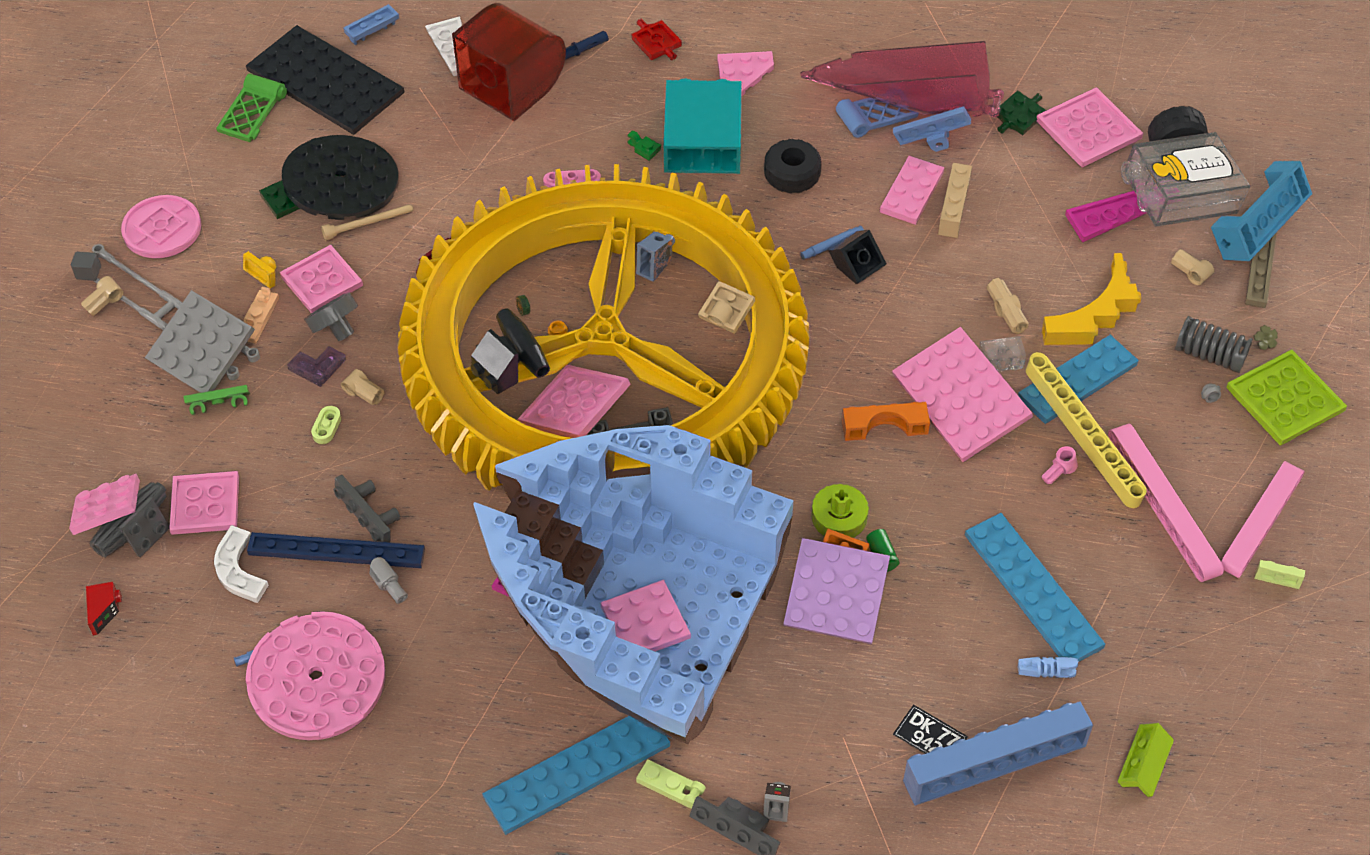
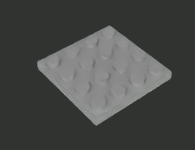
M191 290L145 358L200 393L214 391L255 329Z

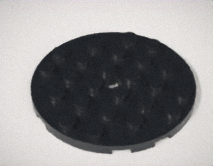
M329 135L313 138L295 148L288 155L282 167V183L287 197L297 207L315 216L317 214L326 215L328 219L344 220V217L350 216L360 218L375 213L391 201L396 188H398V168L392 156L372 141L348 135Z

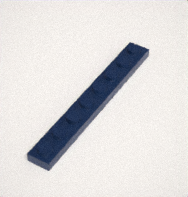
M251 532L247 553L250 556L371 565L374 558L381 557L390 566L422 569L425 546Z

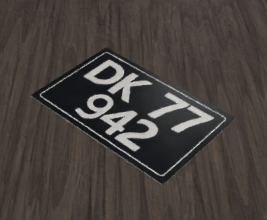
M914 704L893 733L894 736L925 754L931 752L936 747H947L957 740H967L968 738L965 734Z

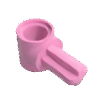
M1069 446L1061 447L1056 453V458L1052 461L1053 465L1042 475V479L1046 484H1052L1062 473L1070 474L1076 471L1078 463L1075 450Z

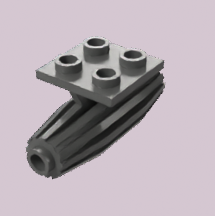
M150 482L141 488L137 494L135 512L102 524L89 542L91 548L98 555L106 558L129 542L136 555L141 557L170 528L159 510L160 505L167 497L165 487L159 482L156 484Z

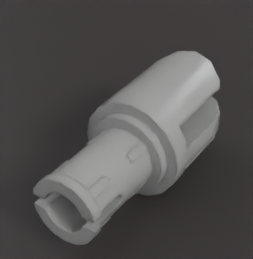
M374 558L370 565L369 574L380 590L388 591L396 604L405 601L408 594L399 585L398 575L384 558Z

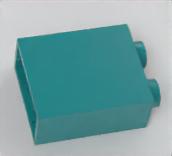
M687 78L666 80L664 173L740 174L742 81H729L727 79L699 81Z

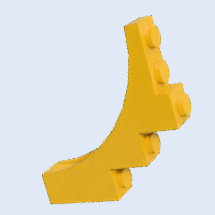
M1114 253L1111 264V281L1097 299L1074 312L1044 317L1042 325L1044 345L1093 344L1095 336H1098V328H1114L1116 320L1120 318V312H1136L1137 305L1141 303V293L1137 291L1136 284H1130V277L1126 276L1127 262L1123 260L1122 253Z

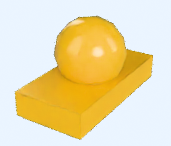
M249 251L244 253L243 270L268 288H273L275 286L276 270L274 259L268 256L259 259Z

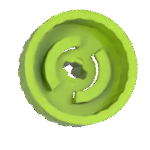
M833 484L821 489L816 494L813 500L811 518L814 527L823 536H825L827 529H831L854 538L864 530L867 524L869 506L866 497L856 488L849 485Z

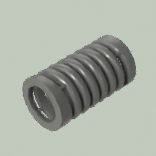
M1187 316L1179 334L1175 350L1179 352L1184 350L1187 355L1192 353L1195 358L1200 356L1201 360L1207 359L1209 363L1215 361V364L1218 366L1223 364L1224 368L1230 367L1232 371L1240 373L1253 338H1249L1247 341L1244 335H1240L1234 346L1237 337L1236 332H1232L1227 341L1228 329H1224L1220 337L1222 328L1217 326L1212 335L1213 324H1209L1205 331L1207 325L1205 321H1202L1199 325V319ZM1199 325V328H1198V330H1197V332H1196V334H1195V336H1194V333H1195V331H1196V328H1197V326Z

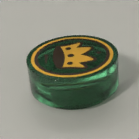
M525 295L517 296L516 306L521 316L528 315L530 313V304Z

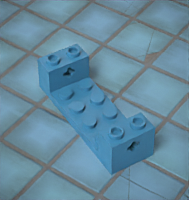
M1274 161L1264 171L1269 188L1242 216H1221L1212 225L1211 229L1223 260L1250 261L1312 195L1301 161Z

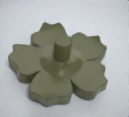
M1266 325L1261 326L1260 331L1253 335L1254 340L1259 341V349L1266 350L1267 347L1275 348L1277 345L1275 339L1278 338V332L1275 329L1271 330Z

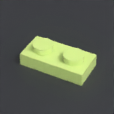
M1260 560L1254 579L1299 589L1305 577V570L1294 566L1276 564L1272 561Z

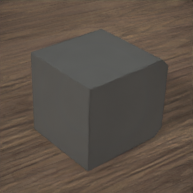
M77 251L70 264L74 276L78 280L96 281L101 269L97 253Z

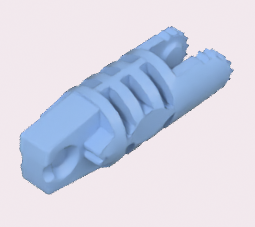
M1032 657L1018 660L1019 675L1032 677L1042 676L1046 678L1048 676L1052 678L1055 676V678H1073L1076 676V668L1078 667V659L1071 657H1055V659L1053 657H1042V659L1040 657Z

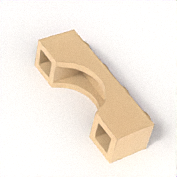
M953 163L938 235L958 238L972 170L970 165Z

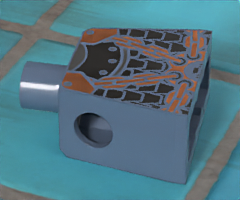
M653 232L637 244L636 274L653 282L672 259V245L675 243L672 235Z

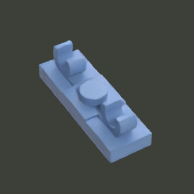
M388 4L345 26L343 29L344 33L350 38V41L357 45V40L361 39L364 41L365 36L382 28L387 29V25L390 23L395 25V21L400 18L399 14Z

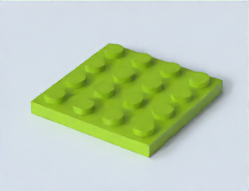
M1293 350L1228 382L1226 386L1230 393L1280 446L1343 413L1347 408V405Z

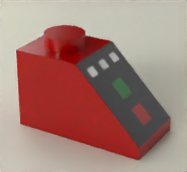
M113 581L86 586L87 621L93 636L98 635L119 612V603L122 602V595L120 589L116 590Z

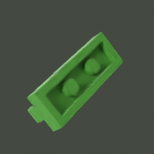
M243 385L184 396V402L190 405L189 411L192 415H195L194 408L196 406H201L202 413H206V406L203 404L205 402L219 405L225 403L224 400L232 398L231 404L236 408V401L241 398L244 405L247 406L248 399L244 395H249L250 392L249 387Z

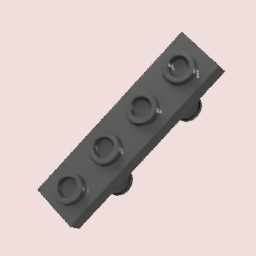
M343 475L336 477L335 488L333 489L335 496L346 504L347 510L358 518L362 527H366L375 542L390 543L391 530L388 528V525L400 520L398 510L393 507L385 513L376 514L363 499L365 496L375 492L376 488L371 480L353 487Z

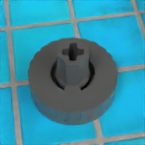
M347 292L317 309L304 320L312 333H316L329 326L337 340L341 341L354 333L345 315L357 308L358 304L351 293Z

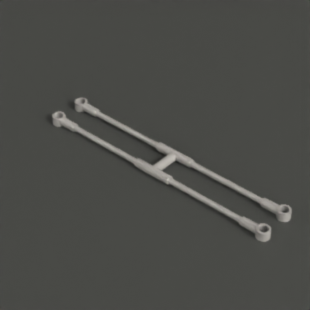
M94 245L92 251L97 253L98 258H103L109 263H113L168 302L153 314L145 308H141L124 295L120 298V300L137 310L141 316L164 330L168 324L161 320V318L174 307L179 309L182 302L165 290H160L117 261L113 255L105 251L103 245ZM244 345L241 352L247 355L250 362L258 361L260 359L258 349L249 348ZM230 366L226 372L229 380H236L240 376L236 366Z

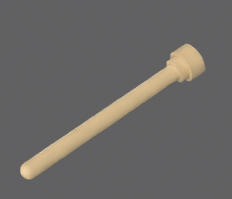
M406 205L337 226L326 224L321 226L322 234L325 241L334 239L338 233L410 213L413 211V207Z

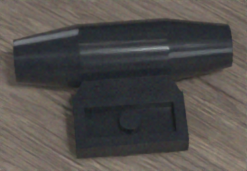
M509 308L499 311L496 319L503 336L499 337L518 353V363L521 362L537 378L547 375L550 371L547 359L541 346L526 324Z

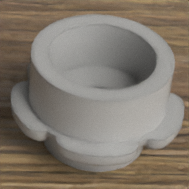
M1216 384L1205 385L1201 391L1202 399H1205L1208 403L1217 401L1221 397L1220 386H1216Z

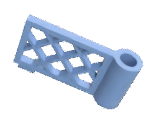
M896 88L888 90L884 94L854 102L850 99L841 100L835 108L837 114L856 138L864 136L869 130L918 117L919 114L903 91ZM899 96L902 101L898 102L892 100V98ZM876 102H882V103H886V105H885V107H884V106H881V105H878V104H875V103H876ZM888 105H892L899 108L898 110H894L888 108ZM865 106L869 107L870 109L869 111L861 109L860 107ZM901 108L909 110L910 113L900 112ZM872 109L881 111L882 114L880 115L877 113H873L871 111ZM888 113L894 115L895 117H886L884 116V114ZM871 117L879 121L871 123L868 118Z

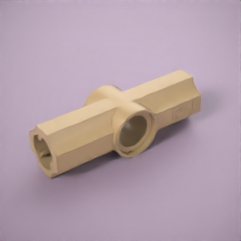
M999 278L993 279L987 284V290L995 302L997 315L1005 319L1012 333H1023L1028 328L1029 323L1021 311L1018 297L1011 294L1004 280Z

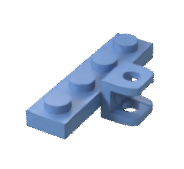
M963 106L894 127L893 134L900 145L927 138L930 148L937 152L949 148V141L947 139L949 131L970 125L971 117Z

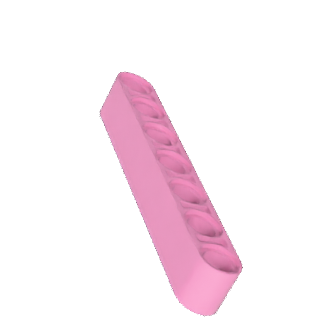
M1286 461L1283 462L1221 561L1224 571L1240 578L1299 484L1305 472L1304 470Z

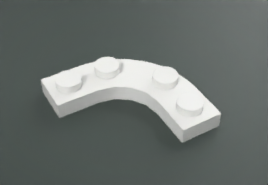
M231 525L215 553L214 565L217 576L222 585L231 593L258 603L269 586L268 582L247 574L240 569L238 560L250 540L251 533Z

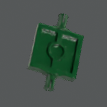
M1018 90L994 111L993 115L1003 123L997 128L998 132L1003 134L1010 128L1023 136L1038 123L1037 115L1047 111L1037 104L1042 100V95L1037 93L1030 99Z

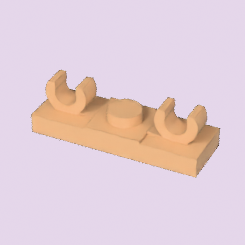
M261 287L243 322L255 329L247 342L257 343L279 300V295L272 293L270 288Z

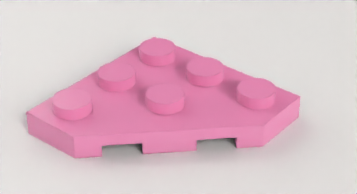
M772 51L717 54L720 79L742 81L741 97L750 86L754 87L761 81L763 75L774 70Z

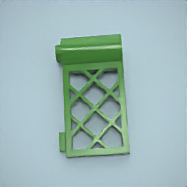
M248 74L244 80L242 90L217 126V132L251 142L252 139L255 140L260 133V126L275 103L285 98L287 94L285 85L257 75ZM245 95L253 97L252 100L242 101ZM268 101L267 105L262 107L258 106L259 102ZM256 104V109L246 111L245 107ZM242 108L245 112L236 116L233 115L236 110ZM260 114L258 119L250 121L249 116ZM247 118V123L237 125L236 121ZM235 123V127L224 128L226 124ZM251 127L248 135L240 133V130Z

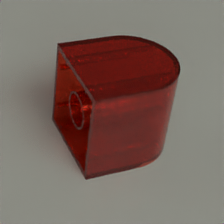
M501 3L488 5L452 33L459 89L512 121L517 120L551 90L564 66L566 47L563 39Z

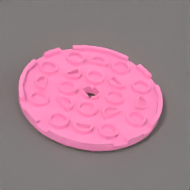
M311 612V615L294 616L281 622L279 627L271 633H266L256 645L246 670L248 697L259 718L274 731L300 740L327 739L355 727L373 710L381 696L385 682V663L381 648L375 637L356 620L333 612ZM312 672H322V676L318 679L312 680L310 678Z

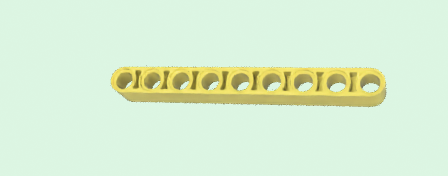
M1033 353L1026 367L1028 377L1121 501L1129 508L1139 507L1147 492L1143 482L1048 357L1043 353Z

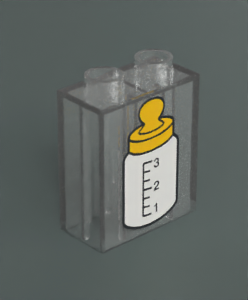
M1216 132L1133 144L1127 161H1124L1121 166V176L1124 183L1131 185L1137 195L1139 209L1142 212H1147L1155 227L1238 214L1251 187Z

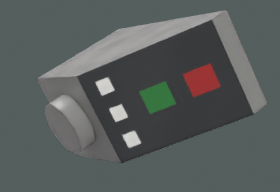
M782 782L767 783L764 799V816L766 818L787 822L791 792L790 785Z

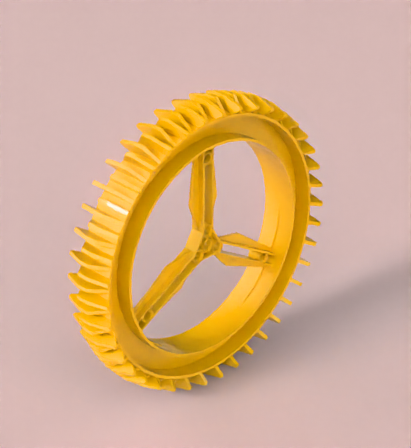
M614 164V181H605V178H600V181H591L590 165H584L585 182L577 183L575 180H570V184L563 185L561 170L555 169V187L541 186V190L536 191L533 177L529 176L526 183V196L514 195L512 196L513 201H511L508 191L504 186L500 188L499 207L485 209L482 201L478 200L475 203L474 222L463 223L460 217H455L451 230V239L444 240L442 236L437 235L432 249V259L429 260L426 256L421 257L416 274L417 280L415 278L410 280L405 298L406 302H404L399 321L400 332H398L399 341L397 346L403 385H405L411 408L416 410L417 418L423 425L425 432L432 435V440L445 456L452 453V459L462 473L466 475L469 472L476 471L478 480L488 491L492 489V486L498 487L503 485L499 483L495 468L497 464L553 443L572 439L527 426L495 407L480 393L491 389L485 385L482 379L472 373L471 366L464 369L459 354L460 339L464 325L482 294L499 277L517 264L552 248L583 241L602 240L588 283L596 313L577 330L562 335L535 337L550 367L547 375L557 373L574 359L588 354L616 356L625 362L639 380L702 408L671 426L710 439V456L733 464L744 465L746 468L751 464L757 453V445L764 447L769 445L777 432V424L782 426L792 409L793 400L798 398L799 390L803 383V375L806 373L809 349V322H807L808 312L804 297L801 296V287L793 269H790L783 248L779 247L774 251L775 245L767 227L762 228L760 232H755L754 221L750 211L747 209L743 211L741 216L733 215L731 203L726 194L721 196L719 203L716 201L707 202V194L702 182H698L695 192H680L677 174L671 173L668 188H665L664 183L651 185L648 167H643L641 183L636 182V179L621 181L619 164ZM653 232L672 235L675 239V243L672 245L673 252L702 266L720 282L755 297V302L745 317L750 335V343L742 364L726 387L719 384L670 347L642 341L625 331L618 318L635 291V242H641ZM612 252L622 254L614 307L604 305ZM521 362L518 363V383L537 378ZM615 452L613 471L650 467V464Z

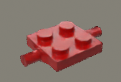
M642 18L638 19L637 25L641 29L631 34L632 40L651 60L662 55H667L671 61L675 60L677 55L673 50L682 46V40L662 20L653 24H647Z

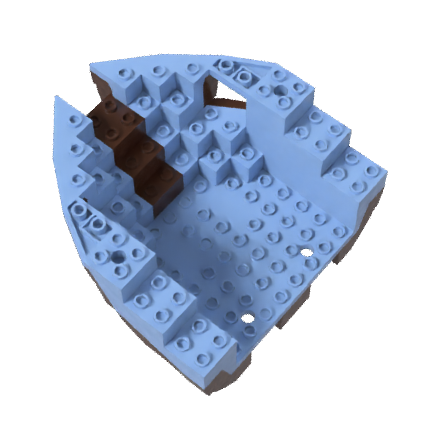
M670 425L615 429L562 440L497 464L495 466L499 483L503 484L511 503L505 513L476 502L473 505L493 569L526 626L529 623L537 639L557 660L558 666L597 698L617 711L631 716L645 726L667 737L689 744L691 740L695 739L704 730L713 711V696L725 671L732 672L748 638L749 621L760 599L766 600L774 584L790 533L793 500L752 486V470L710 456V439ZM615 452L650 464V467L613 471ZM664 580L691 633V639L655 652L616 637L615 622L606 619L601 609V602ZM739 591L743 595L740 598H734L731 596V593ZM704 664L707 666V669L705 671H698L695 669V666Z

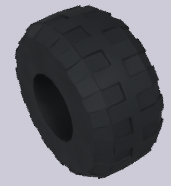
M1190 106L1171 107L1164 110L1153 118L1148 127L1151 147L1161 156L1171 154L1173 150L1202 146L1208 135L1204 116L1200 111Z
M788 139L779 141L766 152L764 160L765 178L771 186L781 192L790 194L802 193L812 188L818 182L822 166L821 157L817 149L803 140Z

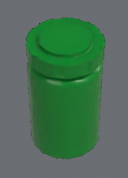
M877 529L867 535L866 541L869 543L871 552L890 556L887 572L895 569L900 562L886 530Z

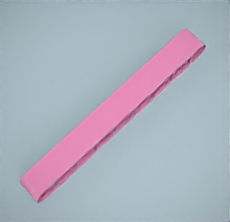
M1129 423L1109 430L1108 438L1145 485L1147 491L1145 498L1196 578L1200 582H1204L1223 575L1224 570L1220 559L1134 427Z

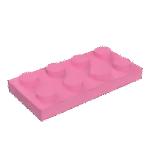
M908 156L880 207V213L916 225L944 173V167Z

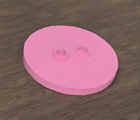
M173 195L154 196L139 202L127 212L121 225L122 236L127 247L134 253L147 258H165L176 255L190 247L201 231V219L197 208L190 201Z

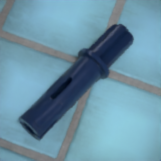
M601 31L582 41L573 42L571 46L560 50L558 56L562 61L575 55L580 56V53L609 40L608 35L605 31Z

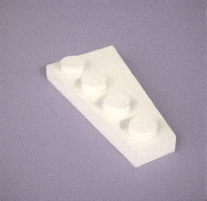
M460 17L426 25L428 34L452 75L457 76L471 72Z

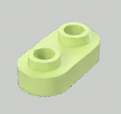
M326 406L320 411L311 431L313 440L316 443L326 444L333 439L341 422V414L337 407Z

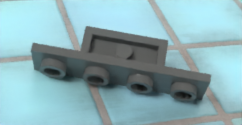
M699 796L695 798L689 817L757 855H776L780 841L763 833L770 819L729 796L719 807Z

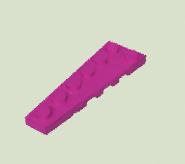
M1170 180L1067 209L1065 216L1080 240L1085 242L1177 200L1180 193Z

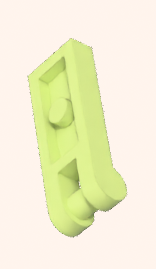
M648 759L636 778L637 783L691 809L695 798L702 795L706 789L702 783L692 781ZM686 789L691 791L687 795L683 794Z

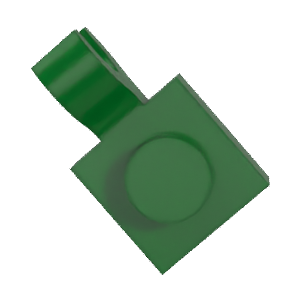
M633 130L627 135L630 138L627 143L634 147V152L648 161L661 150V145L647 136L641 139L639 134Z

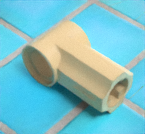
M1181 249L1176 252L1171 261V264L1187 274L1188 279L1194 285H1201L1214 273V268L1209 261H1199Z
M106 276L99 280L97 289L81 304L92 316H95L109 302L114 303L120 300L123 296V290L112 277Z
M355 369L341 382L342 389L348 395H357L371 405H377L384 395V390L369 381L367 376L358 369Z

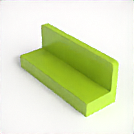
M1159 723L1139 725L1118 779V783L1122 787H1139L1147 797H1153L1174 741Z

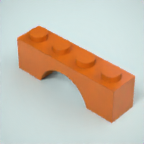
M893 403L890 405L843 408L842 426L845 441L866 439L869 431L881 424L895 425L901 428L907 436L928 435L930 419L927 403Z

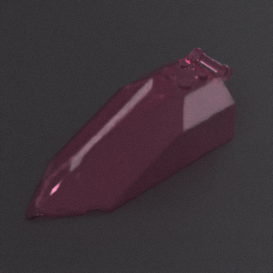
M985 41L857 51L851 53L852 58L844 61L841 58H837L815 66L809 71L800 72L801 78L844 89L925 115H937L964 106L969 116L978 117L989 114L991 117H997L1000 114V102L1004 98V92L1001 89L990 90V71ZM989 99H993L992 105H987Z

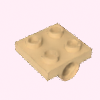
M718 281L699 311L698 316L735 334L753 306L755 297Z

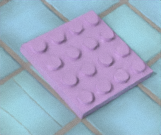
M802 538L783 625L872 644L890 556Z

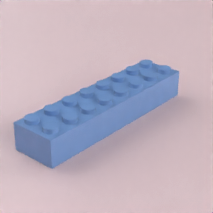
M1081 701L1074 704L1066 703L1059 709L1053 711L1045 710L1033 718L1025 717L1015 724L1009 726L1004 724L988 733L980 732L974 738L968 740L960 739L950 746H940L934 748L929 753L913 755L907 760L903 782L914 806L1084 748L1087 745L1093 724Z

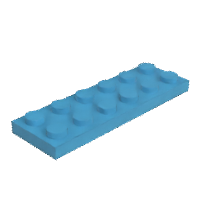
M1110 334L1056 369L1079 400L1082 401L1136 367L1139 360ZM1034 383L1018 392L1020 399L1044 424L1058 417Z

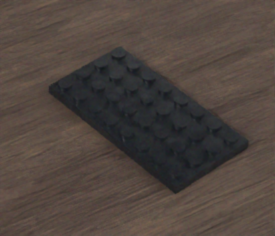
M298 25L246 65L247 71L253 75L284 84L287 89L286 95L353 135L405 93L404 87Z

